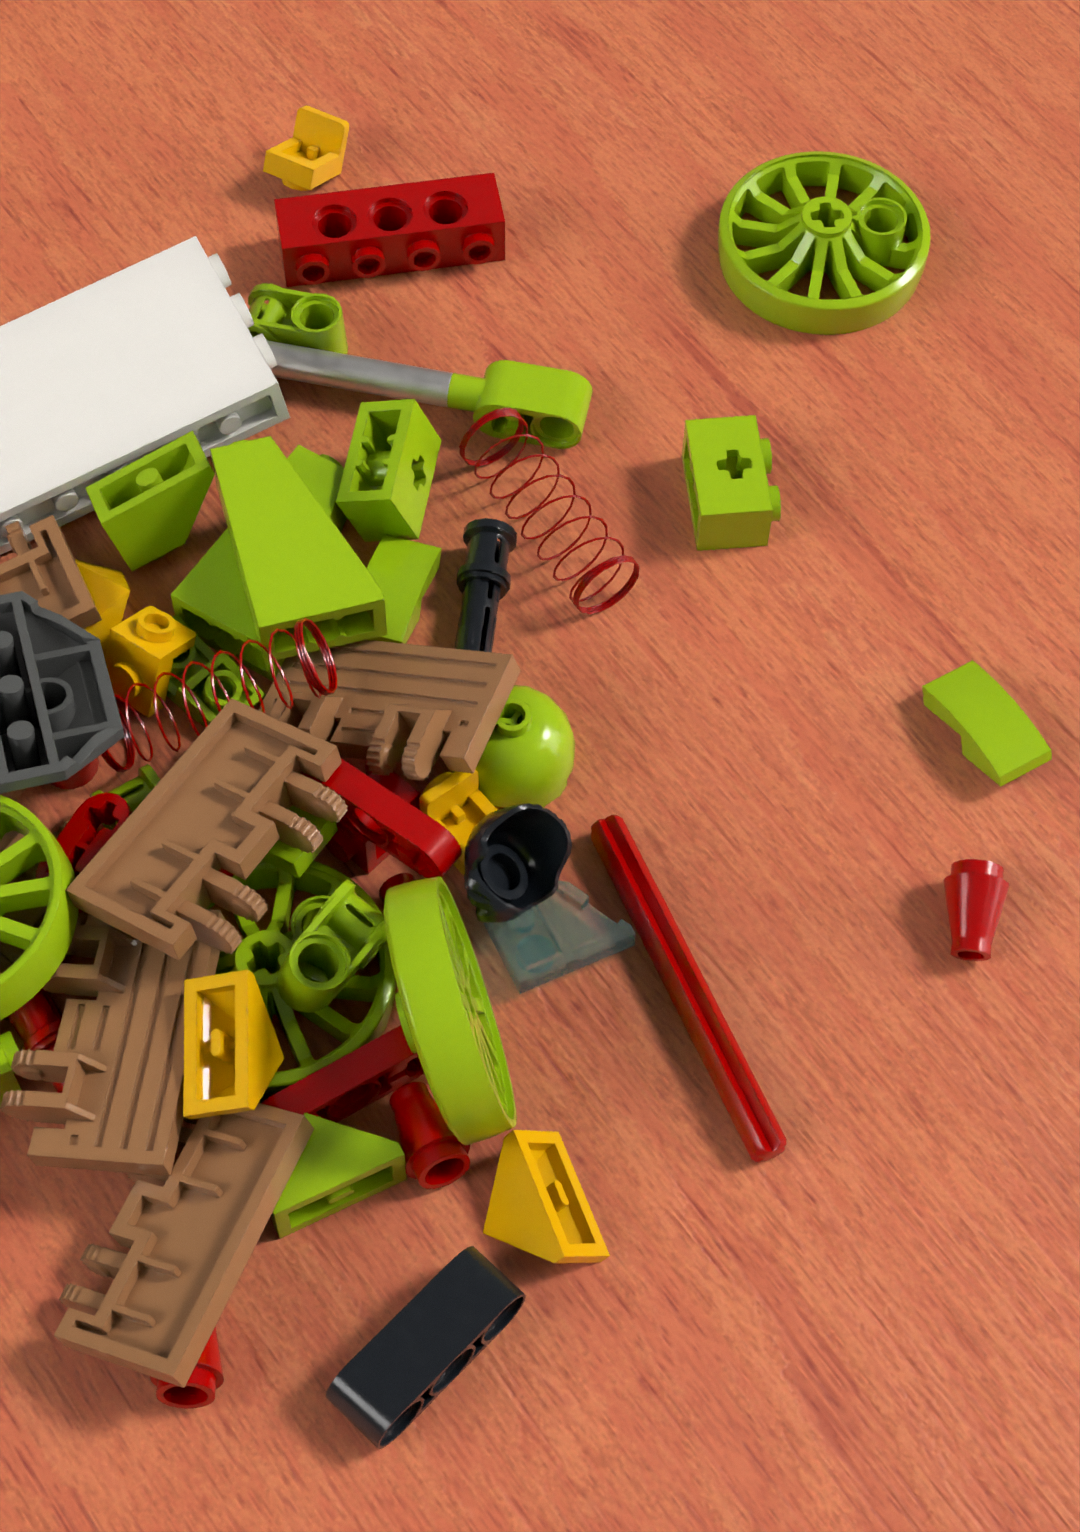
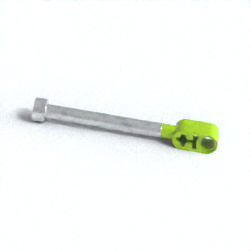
M267 341L277 362V366L271 368V371L277 378L397 399H415L416 402L471 411L474 412V422L496 409H515L528 424L530 435L538 437L545 447L557 449L571 448L580 442L593 392L589 381L578 373L510 360H499L491 363L486 368L484 378ZM512 416L499 417L488 421L479 429L489 436L505 439L515 434L518 427V419ZM524 425V430H523L522 434H526V427H525V425ZM521 436L518 442L524 443L526 436ZM528 437L526 443L540 445L536 439Z

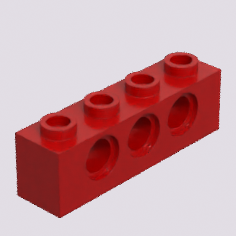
M494 173L274 199L286 287L316 285L326 282L372 278L382 275L428 271L431 269L505 260V218Z

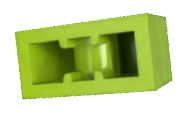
M415 399L360 403L336 503L365 542L381 541L384 534L407 540L419 539L441 438Z
M756 415L685 420L682 462L697 551L768 546L771 522L780 521L781 500L778 486L768 485L767 474H770L772 470L771 444L769 438L760 439Z

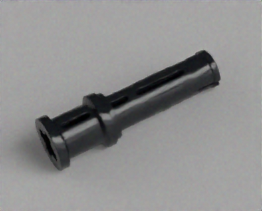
M483 518L469 522L464 528L463 541L467 546L465 564L459 568L456 578L463 597L455 649L492 652L499 600L510 590L511 576L507 572L509 553L516 547L517 533L512 526L505 522Z

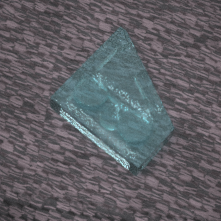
M464 874V887L467 891V880ZM558 880L557 891L550 898L534 906L518 918L507 922H483L519 994L635 945L636 933L630 924L623 919L618 923L614 922L589 904V896L570 882Z

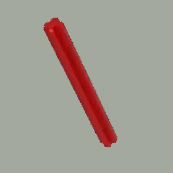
M610 815L605 819L597 820L591 826V840L751 1159L761 1163L775 1158L785 1151L787 1139L623 818L618 815Z

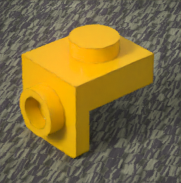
M307 105L297 110L293 137L266 150L263 172L281 178L285 186L299 191L312 190L341 174L349 123L346 120Z
M147 606L110 628L105 662L114 694L125 699L129 687L134 683H144L153 689L157 677L162 672L171 673L173 659L194 646L196 632L154 606ZM170 675L162 676L158 680L156 693L164 702L166 700ZM135 686L130 691L128 703L149 718L155 714L153 692L144 686ZM156 697L157 708L159 711L162 708H164V706L162 705L161 701Z
M476 769L473 774L455 771L454 773L444 772L438 775L426 786L419 798L420 811L444 826L458 841L462 849V855L454 863V866L464 877L465 846L473 828L483 817L498 810L479 790V776Z

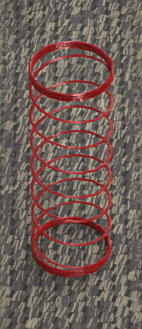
M511 408L496 409L474 422L464 434L459 445L460 456L467 465L475 466L474 474L477 478L489 479L496 476L490 486L492 498L504 499L512 496L506 505L505 515L509 519H520L531 514L522 526L521 536L524 539L533 540L550 532L538 547L537 557L540 560H551L571 549L588 528L591 518L601 521L604 525L605 537L583 542L571 549L559 560L553 572V578L556 581L569 580L585 571L602 552L607 539L616 541L621 547V556L612 557L598 564L575 582L570 590L569 598L581 613L593 614L615 605L625 597L639 577L640 566L633 557L624 555V546L618 539L608 537L607 524L602 518L592 516L589 501L584 497L576 495L574 482L570 477L560 474L559 464L554 457L544 454L543 443L538 437L529 434L528 424L518 411ZM507 416L518 419V427L513 436L502 439L489 447L480 456L479 460L465 458V448L469 439L485 423ZM524 425L526 427V434H522ZM521 436H526L523 447L505 468L487 477L478 475V466L489 465L499 460L511 451ZM528 437L536 439L541 445L542 454L529 455L518 459L525 448ZM509 440L499 451L482 459L492 448L503 441ZM541 456L539 466L520 488L502 497H497L492 493L496 480L508 468L525 459ZM543 457L552 459L557 466V475H546L531 481L539 470ZM557 477L548 496L537 507L518 517H511L508 514L509 505L523 489L545 478ZM559 477L567 479L571 483L573 495L561 496L542 505L556 488ZM573 497L569 508L553 527L534 537H526L523 534L524 527L529 519L539 510L552 502ZM575 497L584 500L589 506V516L577 517L556 527L572 508ZM588 518L585 528L568 548L549 558H542L540 556V548L555 531L568 523ZM604 539L601 549L582 570L564 579L557 578L555 575L556 569L568 555L585 544ZM622 563H634V569L629 580L612 597L595 606L587 608L579 606V602L590 599L601 592L614 579ZM619 564L613 576L599 590L579 600L584 589L595 577L604 570ZM577 586V588H576V590H575V592H574V595H573V597H572V592H573L574 588Z
M304 618L296 622L294 636L285 629L277 628L270 636L268 649L258 641L248 639L242 645L239 659L228 651L219 650L213 657L211 670L200 662L191 661L185 666L182 679L173 673L162 672L157 677L153 689L144 683H134L129 687L125 699L114 694L115 697L125 702L126 719L119 708L118 711L124 731L127 753L126 766L122 767L117 763L108 749L101 756L117 772H124L132 768L135 760V748L144 761L150 762L153 758V748L145 725L135 709L128 703L130 691L135 686H144L153 692L155 715L160 731L168 746L173 751H179L181 742L177 725L165 702L156 693L158 680L164 675H172L182 683V695L186 713L194 732L199 736L200 734L192 721L187 706L185 688L194 699L205 728L208 725L198 700L191 689L185 684V674L187 668L192 664L201 665L211 674L213 696L217 709L220 712L221 708L215 691L214 679L224 692L227 701H230L225 688L213 673L215 658L220 653L230 655L239 663L246 699L250 707L254 708L245 685L244 669L258 695L262 712L265 713L264 704L257 685L242 663L243 650L249 642L258 644L268 653L270 670L276 690L284 705L292 709L294 703L289 683L277 660L271 654L273 635L278 631L285 632L295 641L304 676L314 696L320 699L321 695L328 696L334 694L337 689L336 667L324 636L312 620ZM303 624L311 632L323 656L329 680L328 689L320 681L316 669L308 656L303 637ZM272 660L279 669L286 684L291 706L286 703L278 687ZM156 697L161 701L173 723L178 740L177 749L168 741L158 714ZM128 707L135 714L147 737L150 748L149 759L143 756L135 742L130 727Z

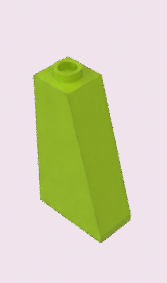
M272 437L239 440L226 446L210 449L216 487L259 643L268 649L271 633L277 628L285 629L294 636L296 622L304 618L314 622L324 636L329 648L387 635L385 599L382 589ZM303 624V637L307 653L320 650L311 632ZM278 631L273 635L271 654L276 660L297 656L295 641L285 632ZM260 646L264 663L269 662L268 653Z
M298 445L288 456V461L338 530L342 532L347 517L337 505L336 499L344 471L343 466L331 456L325 454L318 455ZM227 528L171 593V599L175 615L177 614L195 631L206 645L217 651H228L239 659L243 643L248 639L258 641ZM249 642L243 650V665L273 681L269 662L264 663L260 646ZM285 658L277 660L280 667L282 666ZM272 661L274 674L276 677V675L279 672V669L277 668L274 661Z

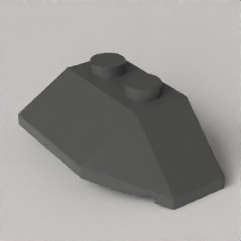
M23 591L0 595V794L67 780L124 738L123 726L100 639L62 615L40 607L38 600Z

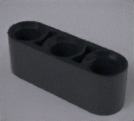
M474 1246L467 1247L454 1257L347 1363L326 1391V1398L378 1449L386 1447L510 1323L525 1302L526 1295Z

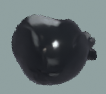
M517 804L491 812L483 817L473 828L465 846L464 863L468 886L467 898L473 906L477 907L476 916L478 921L498 923L514 920L534 906L550 898L557 891L561 871L571 854L572 842L566 824L555 813L538 804Z

